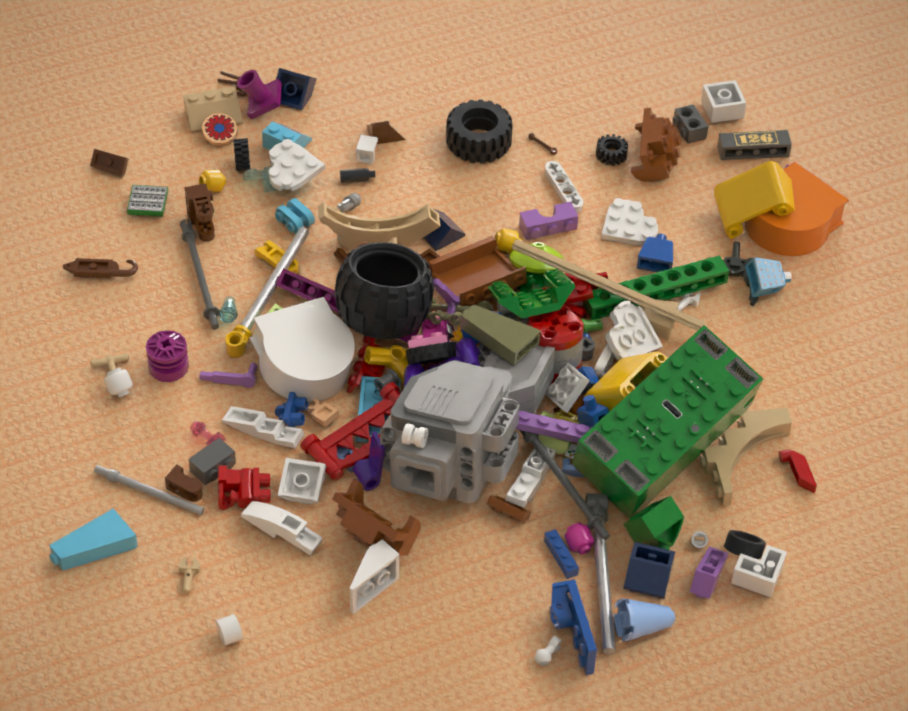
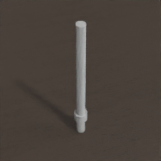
M96 465L94 469L95 473L107 477L109 481L122 483L196 514L202 515L204 513V508L121 475L117 470H109L99 465Z

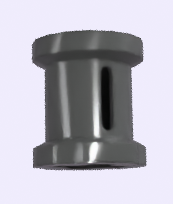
M388 369L382 377L374 379V385L379 392L388 383L394 382L397 385L400 382L399 376L392 369Z

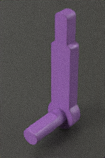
M433 279L435 290L448 304L447 314H453L456 305L460 303V297L456 296L439 279Z
M251 363L248 373L245 374L201 371L199 379L251 388L256 382L254 375L258 366L256 363Z

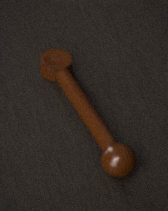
M534 133L528 135L530 140H535L550 150L552 155L557 154V148L550 147L535 137Z

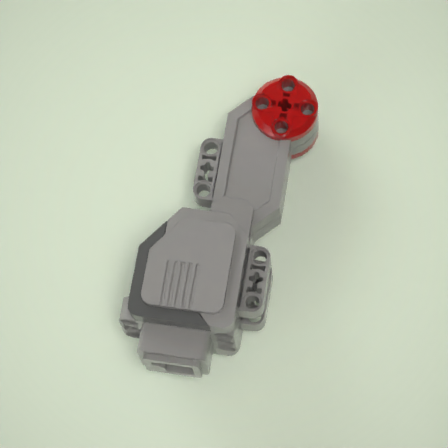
M563 305L558 311L530 316L526 320L519 321L540 330L541 334L539 344L514 366L481 343L478 346L481 352L478 355L480 366L453 360L412 376L392 407L391 415L380 430V445L385 447L383 468L391 472V486L395 489L442 501L449 498L465 503H473L478 500L487 481L492 483L502 482L518 454L519 435L514 430L519 423V411L535 414L550 384L555 382L560 370L567 363L576 369L582 367L584 329L582 320L571 312L567 306ZM407 423L414 425L416 428H428V439L424 448L416 447L415 444L407 445L402 443V433Z

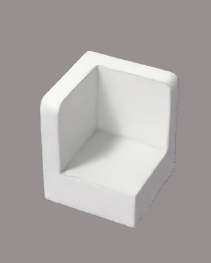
M360 136L356 148V162L374 164L375 148L378 142L377 137Z

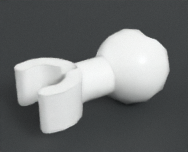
M554 636L545 649H539L536 652L535 661L541 666L549 664L551 654L561 648L559 644L562 640Z

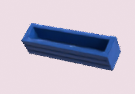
M554 529L544 533V542L566 579L577 576L579 567L557 530Z

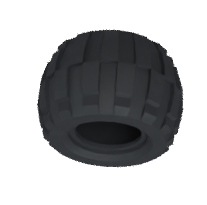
M368 243L350 251L339 268L334 292L337 310L339 311V316L343 318V322L357 333L376 339L401 338L416 332V328L421 327L432 306L434 283L428 262L414 250L395 243Z

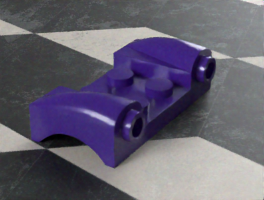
M464 338L456 343V357H450L445 362L437 365L439 367L455 360L480 366L478 355L481 352L472 339ZM413 363L405 368L404 387L412 376L425 372L421 364ZM434 365V366L430 367L428 370H430V369H432V368H435V367H437V366Z

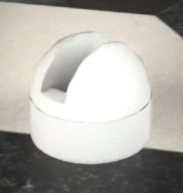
M696 531L693 533L691 541L695 547L703 548L708 543V537L703 531ZM694 537H704L705 539L704 541L694 540Z

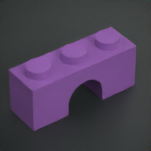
M571 202L554 205L553 216L551 217L540 215L537 209L520 212L519 226L526 240L575 230L578 225V215Z

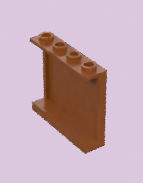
M493 236L428 261L433 279H439L456 296L460 297L459 305L471 306L493 297L488 290V286H492L494 282L503 281L511 289L527 283L526 267L517 269L497 249L496 239Z

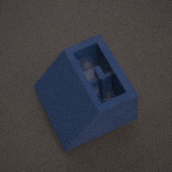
M634 542L623 589L664 599L673 567L675 551Z

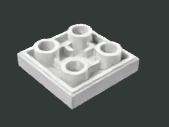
M567 363L560 370L555 382L549 386L546 395L563 411L568 413L590 380L571 364Z

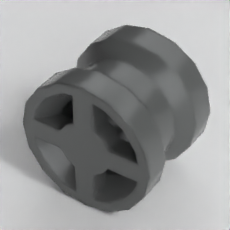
M583 337L582 361H589L593 357L595 342L588 337Z

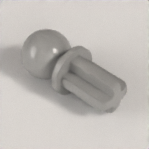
M352 193L345 197L343 202L338 204L340 212L344 213L361 204L360 195Z

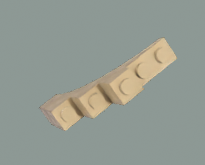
M325 203L318 206L320 222L330 227L334 233H337L338 243L349 251L364 241L368 243L388 242L392 238H397L398 243L409 247L440 227L439 213L428 204L404 215L375 219L348 215L333 209Z
M788 408L745 412L740 417V420L737 421V428L727 429L722 434V437L719 438V446L706 448L703 455L700 456L701 468L704 467L706 475H712L713 482L717 484V498H721L723 506L731 505L733 493L731 475L739 460L750 449L762 442L790 435L792 420Z

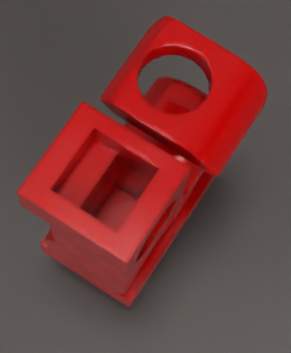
M219 465L218 507L220 510L232 507L235 502L238 503L239 508H247L252 501L270 503L271 489H260V487H270V474L259 473V467L239 470L227 469V466ZM224 492H231V494L228 497L224 494Z

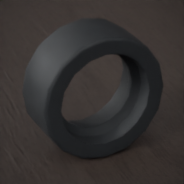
M730 530L727 534L724 548L738 556L744 554L755 559H761L766 542L753 534Z

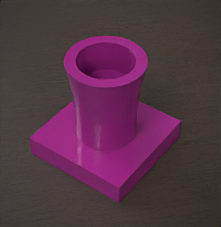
M256 70L246 71L237 81V86L249 96L248 116L251 119L280 107L282 83L279 79L264 84Z

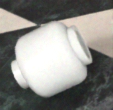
M121 367L106 373L107 376L104 378V382L111 395L117 394L118 397L129 394L128 389L133 386L127 370H121Z

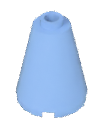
M626 598L618 599L615 604V608L618 607V613L614 614V627L617 636L623 638L621 641H630L670 628L675 622V613L669 606Z

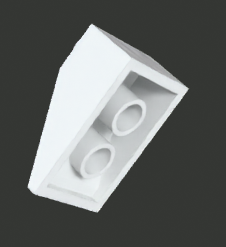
M380 540L368 548L350 586V612L352 614L356 613L399 579V553L384 540Z

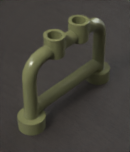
M433 298L426 320H431L434 324L450 321L452 325L457 326L460 324L462 312L472 306L456 305L455 312L447 314L443 312H447L448 305L437 304V301ZM483 300L477 304L479 307L492 311V306L488 301Z

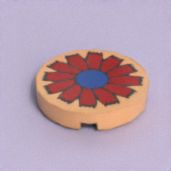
M212 114L203 122V137L212 145H228L236 137V122L227 114Z

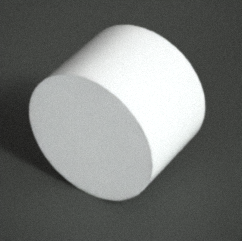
M235 614L216 620L217 631L224 646L243 639Z

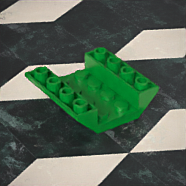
M553 269L547 271L548 274L543 275L546 288L544 290L543 288L532 289L531 293H515L503 281L492 283V286H488V290L500 305L517 316L526 318L560 310L574 290L575 284L562 271Z

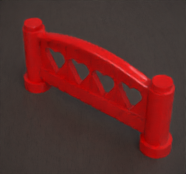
M394 382L388 383L380 391L382 401L322 440L315 434L307 436L301 442L300 448L306 454H310L317 463L326 464L325 472L331 479L335 481L341 479L344 475V469L354 466L361 459L369 458L371 443L369 425L382 428L385 423L384 415H391V409L401 394L400 388ZM353 435L365 438L369 442L362 444V447L357 449L353 446ZM337 446L350 449L353 452L350 455H346L344 459H339L337 457Z

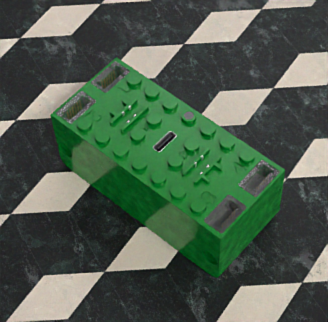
M703 325L579 439L572 465L601 493L606 494L608 499L630 519L648 505L748 410L764 378Z

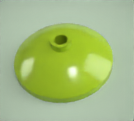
M540 242L529 244L565 260L558 251ZM513 250L510 253V262L517 268L525 266L528 272L545 273L546 271L556 269L518 251Z

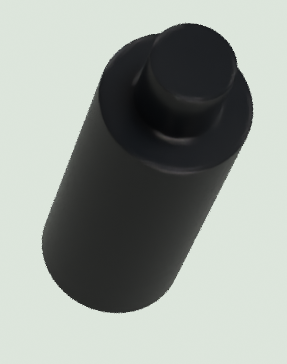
M368 168L340 170L341 183L369 181V178L376 177L375 171H369Z

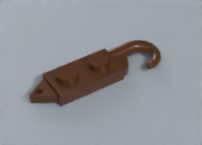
M76 258L75 261L64 264L63 269L74 274V277H130L137 272L138 264L128 259L126 262L132 264L133 267L129 270H120L118 263L112 259Z

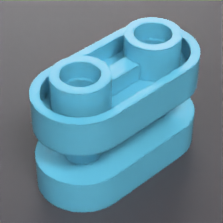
M296 198L289 200L287 207L281 205L275 210L277 221L282 222L290 232L295 234L301 227H309L315 223L313 213Z

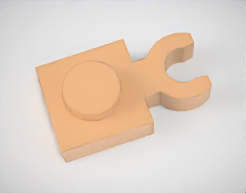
M312 399L314 406H308V410H306L308 414H311L312 419L324 427L340 416L337 409L326 402L320 405L317 399Z

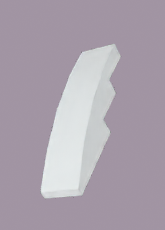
M231 406L222 419L223 423L241 432L286 447L296 448L304 436L302 429L285 426L283 420L266 418L265 413L261 411Z

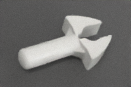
M700 292L692 297L694 293L681 296L683 300L679 302L678 310H683L689 304L697 307Z

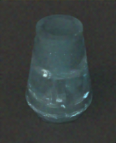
M228 296L222 304L219 317L223 322L231 323L237 318L238 313L235 298Z

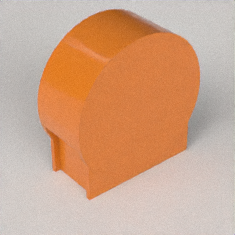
M793 162L783 170L792 180L795 211L780 216L770 210L745 221L746 230L757 245L767 251L784 256L806 255L822 247L829 234L844 224L841 220L845 204L849 202V199L798 163Z

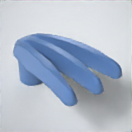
M569 458L562 460L563 473L584 477L573 465H570Z

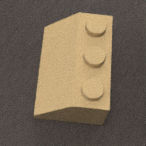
M234 86L183 95L185 113L191 133L202 132V125L205 119L216 113L227 114L233 118L236 125L243 124L239 100Z

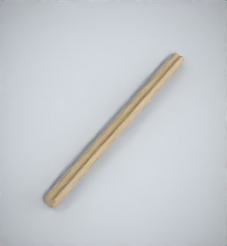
M516 239L512 245V249L692 329L698 331L705 324L700 319Z

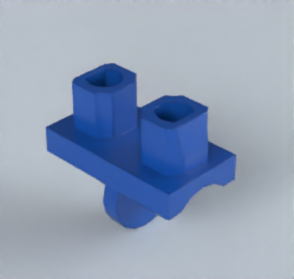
M289 392L287 403L277 406L275 408V415L279 417L278 420H283L288 427L295 428V426L304 425L305 416L303 412L299 411L308 410L309 403L306 397H297L295 392Z

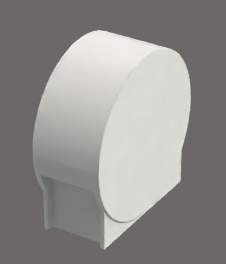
M324 297L254 317L256 326L254 336L250 337V341L259 355L261 375L273 391L287 399L289 392H295L297 397H306L308 403H312V399H317L318 401L326 400L343 388L347 381L354 355V338L348 326L338 316L333 314Z

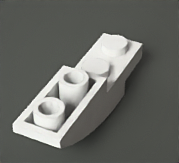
M544 446L551 457L554 458L556 450ZM534 448L524 463L522 472L506 494L505 501L525 507L527 502H531L549 469V466L536 448Z
M252 501L241 514L242 518L273 538L279 535L310 556L323 539L306 527L307 522L270 504Z

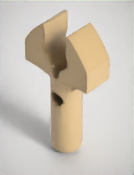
M187 557L179 562V573L184 574L182 592L185 594L191 591L192 576L200 574V563L195 557L190 569L187 567Z

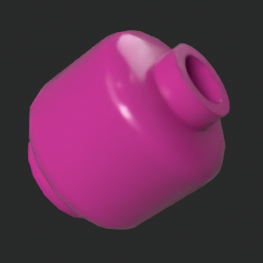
M578 522L567 528L564 537L570 551L574 553L579 552L580 555L588 553L591 550L590 547L594 544V537L588 526Z

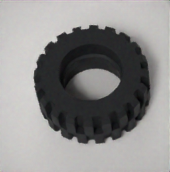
M478 99V101L469 100L467 103H460L459 107L456 106L452 109L446 120V143L448 148L455 156L460 157L464 161L469 160L470 163L480 162L482 164L486 161L493 162L496 158L499 159L503 154L505 155L511 147L512 118L505 108L502 109L501 105L493 104V101L488 100L486 102L483 99ZM472 130H485L488 132L475 133Z

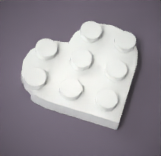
M290 139L283 140L282 143L275 145L269 151L270 163L272 165L269 169L270 184L279 191H282V189H292V191H295L325 170L323 162L300 145L293 143Z
M616 198L608 209L601 239L643 246L647 237L656 238L658 234L657 220L654 217L644 216L640 202Z
M631 301L621 302L610 313L614 327L606 334L605 339L617 360L650 353L662 347L643 309L640 306L636 307L631 304Z

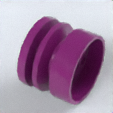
M170 330L159 331L147 340L148 368L154 379L161 382H173L185 376L189 368L186 340L180 333Z

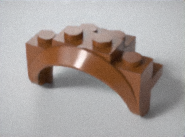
M651 107L644 108L643 122L635 124V129L641 133L639 157L643 165L631 167V173L636 179L643 182L670 178V171L673 170L674 165L678 164L681 137L677 135L675 126L671 124L669 118H657L656 114H653Z
M354 478L347 493L335 492L332 500L338 503L339 509L336 515L342 518L340 525L346 528L347 533L354 536L353 539L370 547L372 544L384 540L399 553V556H408L420 532L421 523L418 519L410 515L402 529L397 528L394 530L391 528L392 523L364 505L363 485Z

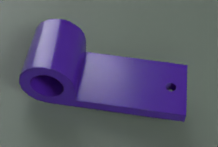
M376 431L372 432L369 458L357 461L353 467V472L358 481L362 483L365 491L375 489L381 482L385 447L380 445V438Z

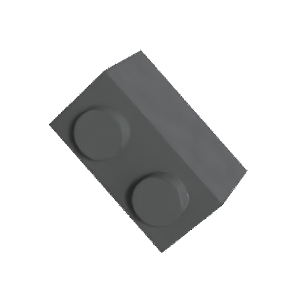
M221 438L216 439L188 459L190 472L204 485L218 478L219 465L227 466V469H231L236 464L235 451Z

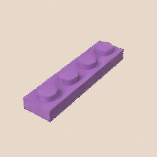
M519 411V423L516 429L578 443L579 439L591 427L544 415Z

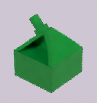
M672 496L651 503L623 523L634 542L669 550L680 533L684 515Z

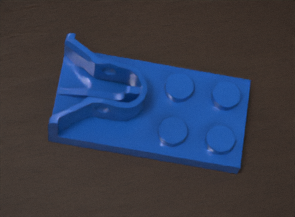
M574 579L553 583L552 606H550L551 621L556 629L571 627L574 636L572 637L573 646L579 652V666L584 668L585 675L594 674L597 648L576 581Z

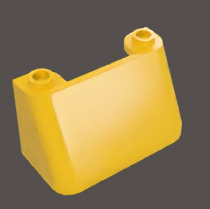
M774 161L760 164L714 187L715 201L725 233L730 239L736 238L743 233L741 223L772 210L780 216L795 211L792 180L780 165Z
M650 352L622 358L584 397L594 395L596 403L606 406L610 412L635 389L634 386L644 381L667 357L661 352Z

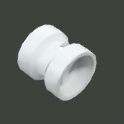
M407 423L403 429L402 443L407 445L415 444L416 447L424 448L428 439V428H416L414 425Z

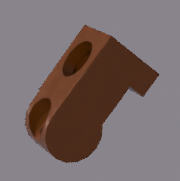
M176 464L165 477L167 490L191 502L199 501L202 498V482L198 478H191L185 475L181 466Z

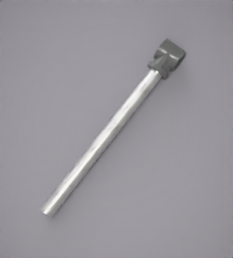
M586 493V504L595 515L603 517L601 524L605 528L604 523L608 521V496L604 493ZM594 528V551L603 653L610 655L616 652L607 547L606 540H603Z

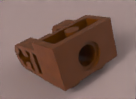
M206 183L184 187L187 215L192 225L196 226L199 239L205 242L213 240L215 237L212 222L214 208L210 202L213 201L212 191L207 189Z

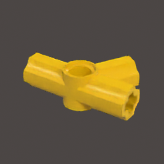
M393 345L391 348H366L365 362L374 365H385L387 368L393 369L404 384V370L408 366L407 349L399 345Z

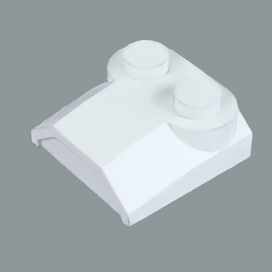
M286 458L278 497L305 504L318 503L322 483L325 480L326 464Z

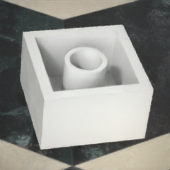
M736 80L703 85L701 102L711 123L744 118L746 101Z

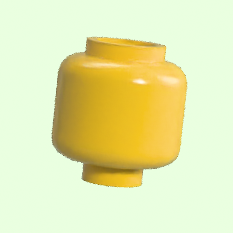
M218 169L205 170L199 176L198 184L206 183L208 190H211L212 193L221 192L224 185H226V177Z
M506 228L501 229L499 232L497 231L494 237L497 249L500 252L509 254L513 251L512 245L516 239L522 241L517 231Z

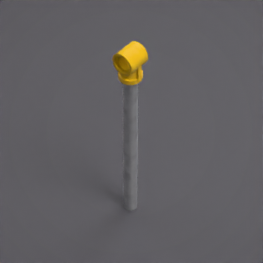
M301 227L241 325H236L233 331L226 335V352L230 357L237 358L245 353V346L252 336L250 330L255 324L254 317L260 316L277 288L276 284L283 268L288 270L308 237L309 231L306 228Z

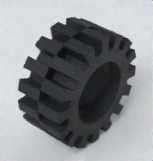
M606 134V137L603 135L601 139H598L596 156L598 160H601V163L606 162V165L611 163L612 166H615V163L620 165V162H625L628 152V142H625V138L621 139L619 135L615 137V134H612V136Z
M248 138L233 139L236 171L250 170Z

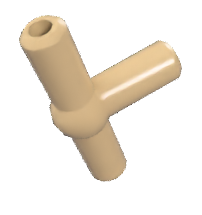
M127 353L115 356L108 355L105 358L91 360L90 365L92 368L107 365L109 371L116 369L115 363L128 361L129 355Z

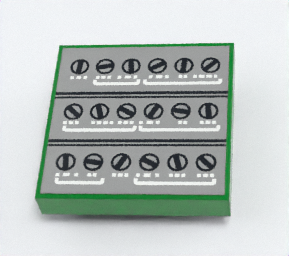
M132 185L127 214L163 217L169 192L168 187Z

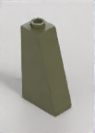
M473 305L468 310H464L460 316V328L513 366L539 344L540 330L482 307Z

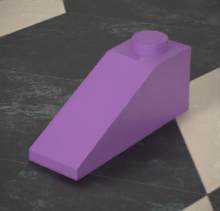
M709 546L695 571L690 589L691 593L700 598L710 599L728 558V552Z

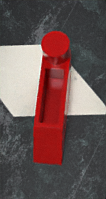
M790 449L779 451L780 462H789L798 486L815 493L817 484L805 456Z

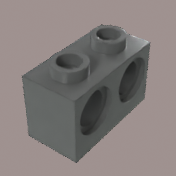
M694 104L675 109L672 122L678 128L681 137L685 139L687 144L707 139L708 125Z

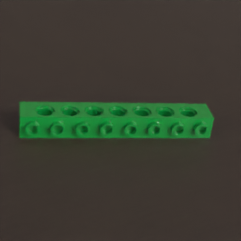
M719 255L632 280H626L618 284L652 299L665 301L726 284L729 269ZM599 288L592 290L594 298L583 300V307L591 320L601 319L610 316V313L621 302L629 300ZM630 302L631 304H633V305H635V306H637V307L640 306V305H638V304H636V303Z

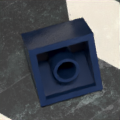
M279 68L276 79H279L282 83L280 104L303 110L313 94L317 79Z

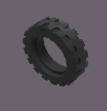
M444 342L407 349L408 365L447 360L450 357H456L455 346L457 342Z

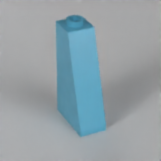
M113 508L50 544L51 554L49 557L55 566L58 564L64 571L137 548L136 534Z

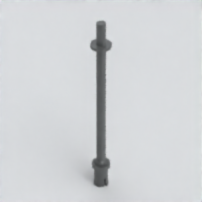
M184 219L180 222L182 239L188 244L206 306L203 316L210 320L212 329L216 330L219 328L217 317L220 314V310L213 306L194 241L197 237L196 232L192 228L191 221L187 219V225Z
M520 430L525 442L533 444L589 520L587 522L588 528H595L601 538L607 540L610 535L601 524L603 517L592 512L538 439L539 434Z

